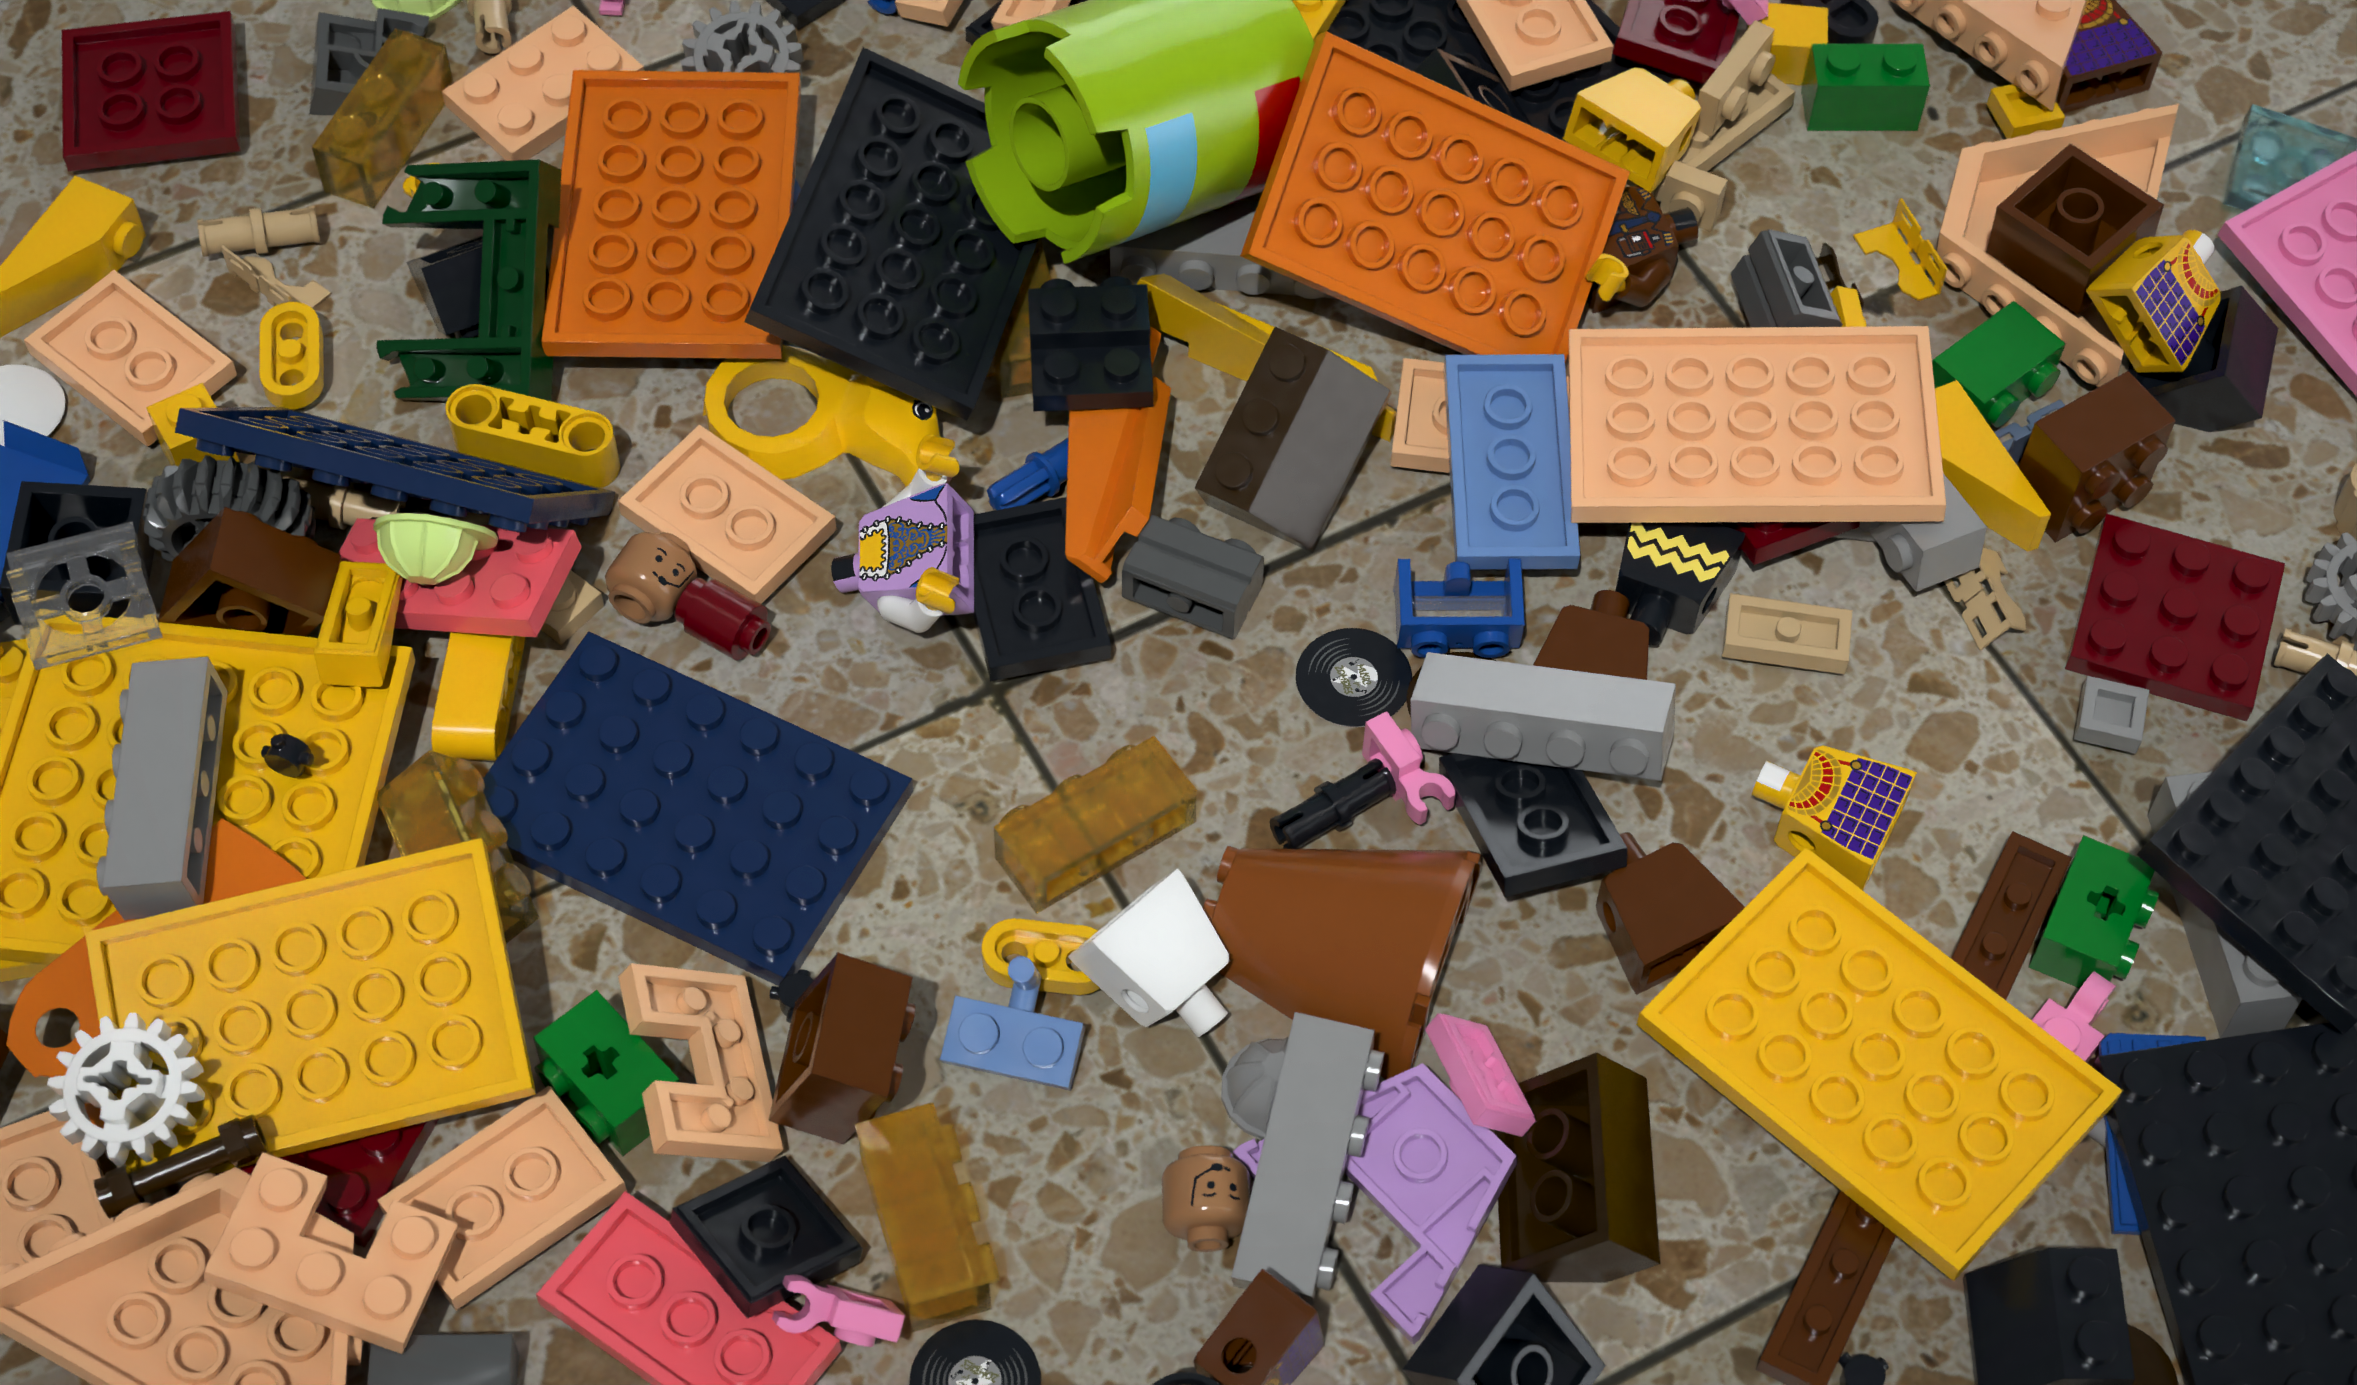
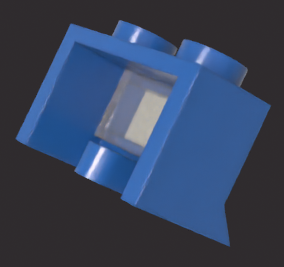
M1398 559L1393 588L1397 648H1411V652L1414 655L1423 658L1426 657L1427 652L1445 654L1448 648H1473L1474 654L1486 658L1503 656L1510 651V648H1520L1525 626L1521 559H1508L1504 581H1471L1470 565L1466 562L1449 563L1445 568L1443 581H1411L1410 559Z

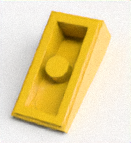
M340 561L314 650L315 661L322 683L360 687H381L383 685L389 663L403 577L388 567L386 563Z

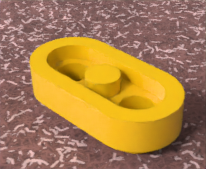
M301 302L278 304L268 310L260 322L259 375L266 398L276 407L288 409L306 407L320 396L324 386L322 328L315 310ZM294 337H300L298 340L291 339Z
M1018 918L1005 919L994 924L983 938V968L992 981L998 985L1013 988L1014 982L1008 974L1009 964L1004 959L1011 954H1019L1029 958L1041 975L1039 991L1071 995L1090 994L1100 988L1082 971H1073L1068 967L1073 963L1068 955L1098 930L1084 925Z

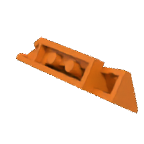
M1150 327L1152 366L1161 339V333L1154 327ZM1152 376L1153 407L1069 410L1065 556L1071 563L1099 583L1105 582L1112 574L1111 566L1115 544L1121 535L1126 532L1137 537L1150 517L1171 388L1156 376Z

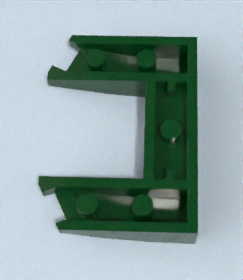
M540 159L406 166L404 172L421 182L407 211L400 212L387 206L383 214L382 224L398 228L483 229L478 338L377 340L376 349L380 359L389 361L399 357L411 385L394 391L397 399L404 401L447 402L449 396L458 388L469 384H481L552 401L553 356H546L541 341L544 324L548 228H559L561 169Z

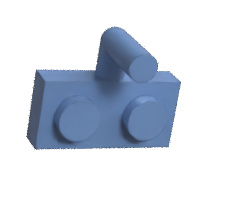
M1018 956L1009 963L1008 974L1014 983L1008 1007L955 996L940 1057L943 1063L1071 1091L1085 1025L1080 1022L1034 1013L1041 984V975L1029 958Z

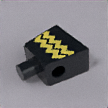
M1715 522L1629 523L1615 591L1623 594L1629 600L1630 605L1627 614L1631 615L1630 619L1644 622L1649 627V645L1660 643L1666 627L1684 634L1696 632L1735 575L1746 533Z

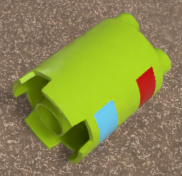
M1087 0L992 30L982 35L970 47L964 58L958 78V85L963 90L985 88V115L992 147L965 162L978 196L993 221L1013 244L1046 237L1058 247L1065 249V251L1060 253L1064 264L1260 194L1263 192L1314 46L1310 31L1292 0Z

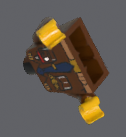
M1640 186L1624 188L1603 253L1585 275L1588 281H1593L1586 300L1593 314L1622 302L1644 307L1669 283L1673 277L1678 245L1695 241L1698 238L1697 220L1690 208L1663 214L1652 192L1649 193Z

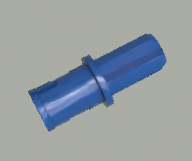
M1068 438L1042 454L1038 452L1030 453L1025 458L1024 465L991 484L987 493L990 499L988 502L993 510L1027 505L1044 494L1047 496L1057 494L1060 490V484L1067 480Z

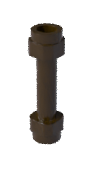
M251 1114L242 1119L236 1118L218 1126L219 1136L135 1171L125 1164L106 1172L105 1176L94 1180V1188L103 1211L108 1218H112L136 1204L144 1203V1197L223 1163L231 1161L238 1168L257 1160V1157L262 1152L267 1153L269 1150L256 1117Z

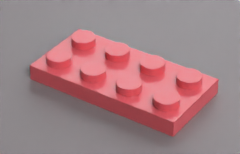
M357 518L338 552L340 554L338 568L340 561L385 563L378 550L377 533L373 530L376 519ZM480 525L497 534L498 543L496 546L486 550H475L472 560L459 574L436 585L411 583L403 578L394 628L537 637L582 548L575 531L550 528L542 530L527 527L526 532H517L492 525Z
M624 1191L536 1294L540 1306L651 1385H814L842 1351L840 1340L817 1324L802 1333H790L778 1327L772 1319L774 1311H781L786 1314L799 1312L784 1301L747 1319L672 1227L670 1222L626 1191Z

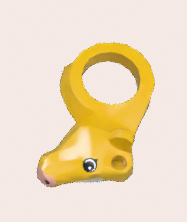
M783 344L782 359L727 358L719 364L706 383L703 416L707 417L709 431L781 480L797 478L824 466L841 454L846 453L893 473L900 478L905 486H908L919 469L916 463L919 443L928 434L940 437L936 407L802 348ZM767 379H784L806 387L816 397L818 402L816 411L806 424L791 433L774 437L754 435L740 429L728 417V409L730 403L741 390L754 382ZM947 477L946 483L949 484L953 477Z

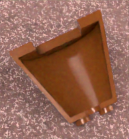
M1227 846L1217 874V882L1223 884L1218 901L1207 898L1203 905L1204 912L1229 953V963L1218 973L1292 1020L1294 1013L1298 1012L1374 1030L1373 1050L1384 1052L1380 1076L1384 1079H1389L1414 1067L1426 1033L1425 1028L1427 1026L1430 1002L1457 924L1464 923L1481 874L1483 855L1470 850L1238 849Z

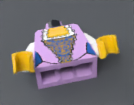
M930 434L923 437L917 448L916 463L919 469L911 483L882 508L865 514L859 521L858 553L834 558L831 565L833 582L839 592L846 593L859 590L861 596L881 614L883 619L916 633L927 631L942 615H960L974 612V510L946 483L947 477H955L959 472L958 460L949 457L950 452L955 448V441Z

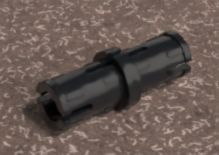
M1375 758L1335 783L1326 781L1314 788L1315 794L1270 819V828L1277 843L1281 845L1287 840L1288 843L1283 845V849H1299L1333 828L1341 831L1350 826L1353 822L1351 820L1353 816L1396 793V784L1389 769L1385 767L1378 772L1377 770L1383 767V762Z

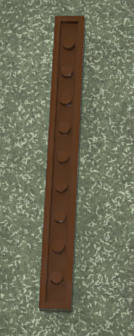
M2012 831L1951 959L2004 1000L2007 999L2072 857ZM1840 1191L1756 1368L1757 1371L1786 1385L1828 1384L1897 1236L1842 1191Z

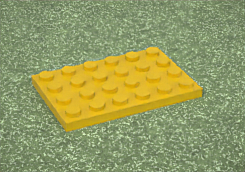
M482 838L85 932L99 1026L100 1018L108 1016L119 1029L124 1028L125 1020L129 1013H137L145 1021L147 1030L150 1024L159 1018L172 1029L170 1038L181 1034L189 1042L192 1048L185 1057H195L201 1063L204 1070L200 1075L189 1080L197 1084L205 1092L204 1100L188 1102L186 1110L197 1120L194 1127L177 1123L172 1131L176 1135L178 1145L173 1149L161 1140L153 1143L154 1153L152 1161L145 1162L135 1150H129L125 1164L133 1171L219 1136V1125L236 1118L242 1119L251 1114L256 1117L265 1136L269 1150L266 1154L280 1158L536 1095L487 847ZM149 1050L148 1056L153 1060L152 1070H159L163 1075H169L164 1058L156 1052ZM131 1079L130 1087L136 1088L139 1083L135 1079ZM117 1090V1093L113 1094L120 1100L124 1090ZM260 1156L257 1157V1160H254V1161H252V1162H249V1163H247V1164H245V1165H242V1166H240V1167L247 1166V1165H251V1164H256V1163L258 1162ZM228 1161L183 1181L206 1173L215 1174L227 1171L236 1166L231 1161Z
M1807 847L1639 1013L1636 1024L1952 1281L1959 1277L2118 1101L2123 1091Z

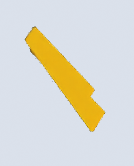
M1167 274L1145 276L1139 279L1137 285L1147 284L1150 327L1188 342L1189 358L1246 382L1248 381L1274 326L1216 303ZM1330 350L1378 382L1372 367ZM1386 404L1372 435L1390 442L1394 436L1396 411L1388 406V404Z

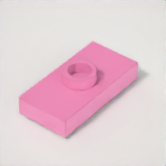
M1438 1013L1425 1028V1031L1450 1078L1449 1084L1452 1091L1460 1098L1473 1125L1523 1137L1536 1120L1488 1026Z

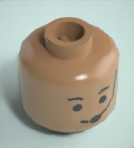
M651 532L634 534L605 574L607 589L610 592L608 595L609 601L612 606L625 618L635 623L646 624L650 621L660 622L670 619L675 613L681 594L697 578L696 566L689 556L690 550L685 542L667 532L660 534Z
M1204 1145L1194 1146L1181 1151L1178 1159L1170 1163L1162 1175L1163 1223L1167 1231L1175 1237L1187 1240V1247L1193 1251L1215 1252L1227 1248L1228 1239L1242 1234L1251 1197L1250 1175L1246 1166L1241 1161L1232 1158L1230 1150L1223 1147Z

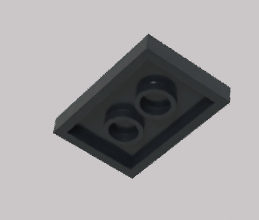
M1066 497L974 514L973 615L990 682L1111 658V643L1093 578L1071 563L1065 556Z
M1457 753L1439 757V774L1446 777L1454 786V804L1504 897L1627 867V846L1582 770Z

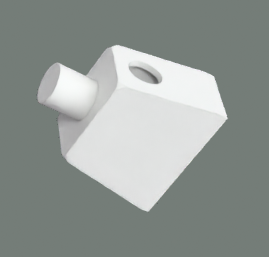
M1178 868L1150 886L1068 955L1075 966L1136 1022L1145 1027L1150 1026L1176 1010L1193 1033L1200 1037L1228 1014L1205 983L1229 963V953L1190 885Z

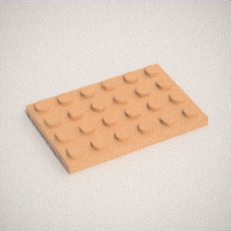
M1928 326L1569 329L1571 523L1944 522L1946 497Z

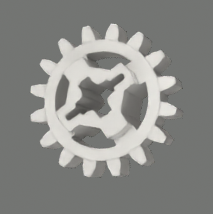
M129 1013L125 1020L124 1028L119 1029L108 1016L100 1018V1035L92 1038L88 1033L79 1030L75 1033L81 1049L76 1055L59 1051L56 1056L67 1068L65 1076L48 1078L47 1085L56 1094L63 1096L62 1099L49 1106V1111L58 1121H67L60 1133L73 1145L82 1141L81 1151L89 1158L97 1160L107 1150L108 1158L117 1166H123L128 1158L129 1150H135L145 1162L153 1160V1143L161 1140L164 1144L174 1149L178 1145V1141L172 1129L177 1123L194 1127L197 1122L186 1110L188 1102H197L205 1099V1092L197 1084L189 1081L204 1072L203 1066L195 1057H185L192 1046L181 1034L170 1038L172 1029L163 1020L157 1018L146 1030L145 1021L137 1013ZM149 1050L156 1052L164 1058L169 1075H163L159 1070H152L153 1060L148 1056ZM131 1079H135L139 1083L136 1088L130 1087ZM117 1090H124L120 1100L113 1094L117 1093ZM84 1103H91L95 1108H101L100 1119L105 1122L104 1129L91 1122Z

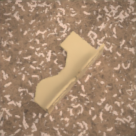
M224 245L221 246L229 273L233 276L238 275L246 281L254 292L261 291L273 306L285 302H301L314 309L331 295V292L315 280H311L304 287L285 285L275 278L273 265L266 258L246 256L244 259H241Z
M1987 548L1982 549L1979 565L1980 571L1977 574L1973 569L1958 575L1957 577L1961 585L1957 588L1952 578L1944 581L1953 600L1959 603L1963 600L1966 603L1967 609L1963 611L1962 617L1979 650H1983L2009 628L2026 630L2025 616L2007 594L2001 583L2000 573L2006 575L2008 572L1997 551ZM1984 579H1987L1993 590L1988 596L1981 584ZM1995 601L1998 602L2006 618L2003 622H2001L1992 605ZM1977 617L1987 633L1984 637L1981 636L1974 622Z

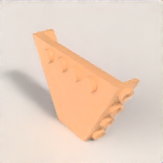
M2088 0L1890 1L2053 111L2061 77Z
M2179 104L2155 109L2147 108L2135 113L2101 120H2089L2082 124L2048 131H2036L2029 135L1995 142H1982L1975 146L1962 148L1937 245V253L1948 268L1944 281L1953 287L1961 289L1985 306L1991 315L1996 314L2012 301L2018 303L2066 343L2060 361L2072 368L2082 380L2097 387L2118 377L2124 350L2093 302L2078 315L1986 252L1996 209L2000 203L2070 143L2157 200Z
M237 1167L217 1176L214 1173L199 1175L183 1185L178 1194L154 1205L149 1202L136 1204L120 1213L112 1224L88 1235L83 1232L68 1235L53 1244L47 1254L21 1266L18 1263H10L0 1267V1332L92 1385H346L347 1366H360L362 1353L361 1339L204 1283V1269L251 1176ZM315 1212L304 1237L353 1254L354 1233Z

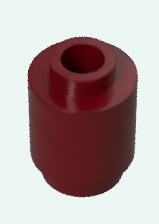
M702 578L693 580L681 594L675 609V619L684 625V631L687 634L736 661L745 658L748 654H757L766 643L771 630V625L767 622L768 610L764 605L716 579L708 582Z

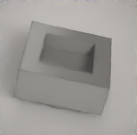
M2087 676L2081 691L2074 740L2136 754L2142 742L2149 690Z

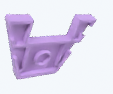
M1423 1063L1378 1083L1376 1092L1363 1090L1358 1115L1369 1118L1365 1143L1360 1158L1348 1155L1344 1171L1357 1187L1418 1248L1412 1256L1370 1293L1371 1302L1413 1345L1421 1339L1517 1165L1516 1155L1489 1128L1473 1125L1461 1100ZM1254 1138L1239 1145L1233 1151L1234 1158L1246 1166L1249 1175L1254 1180L1264 1139L1256 1142Z

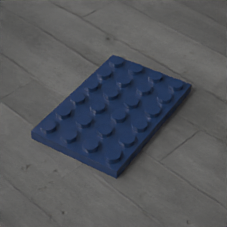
M284 407L180 408L175 433L197 438L196 449L222 456H234V452L255 455L254 464L280 471H292V467L313 470L312 479L332 485L348 487L351 482L372 485L370 492L372 495L390 500L408 502L409 497L431 500L429 509L448 515L467 517L468 512L484 515L490 514L488 524L517 532H526L527 527L547 530L548 525L557 527H568L569 523L588 525L589 517L610 515L615 496L614 491Z
M588 631L456 815L453 824L456 833L469 840L482 838L486 847L494 852L779 986L785 977L797 973L913 793V780L902 773Z

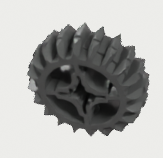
M205 455L202 462L182 459L179 466H165L162 475L154 477L152 487L147 492L143 512V520L145 521L144 533L149 536V545L156 550H160L162 558L167 561H173L224 507L235 511L251 513L257 516L261 522L292 535L314 539L316 519H314L315 507L311 505V494L299 489V481L292 478H281L280 470H265L254 464V461L249 464L236 462L232 456L228 461L215 460L210 455Z

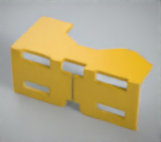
M1902 198L1898 201L1892 223L1853 235L1864 255L1878 252L1893 260L1899 270L1898 287L1904 294L1917 301L1940 294L1948 268L1929 239L1924 240L1920 235L1921 227ZM1899 228L1908 240V244L1905 243L1904 239L1898 232ZM1915 251L1920 259V263L1916 264L1909 253ZM1925 270H1927V272L1929 273V275L1931 276V278H1932L1933 281L1935 282V285H1934V286L1932 285L1931 281L1929 280V278H1928L1927 275L1925 274V272H1924Z

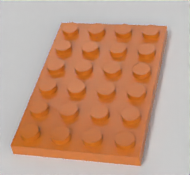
M1326 31L1317 35L1240 257L1465 355L1564 354L1566 362L1569 353V329H1577L1593 281H1588L1585 275L1603 253L1630 171Z
M573 70L561 169L559 228L554 229L541 341L546 356L782 359L783 339L744 321L793 210L801 102L800 73Z

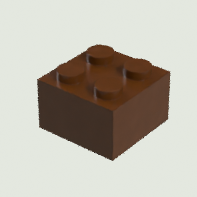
M2070 143L1997 206L1986 252L2079 315L2093 302L2086 292L2089 285L2135 241L2143 237H2155L2164 204Z
M2129 371L2038 420L2033 426L2019 469L2051 513L2045 532L2055 543L2075 531L2084 534L2092 530L2104 519L2107 513L2121 505H2124L2126 508L2136 505L2148 495L2153 487L2151 479L2158 463L2167 454L2168 447L2166 443L2176 420Z
M224 507L173 559L157 622L306 637L324 619L336 578L340 554L319 546L308 537L292 535L263 523L257 516L251 513L235 511Z
M837 952L795 1002L768 1121L844 1144L861 1125L868 1126L872 1122L877 1108L884 1101L890 1103L894 1099L901 1083L903 1064L895 1061L899 1042H904L907 1038L915 1017V1004L908 1002L913 977Z

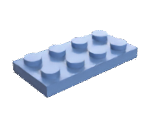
M1564 354L1445 355L1444 384L1455 562L1468 563L1470 570L1507 569L1508 559H1521L1522 569H1578L1580 560L1578 523H1571L1570 421Z

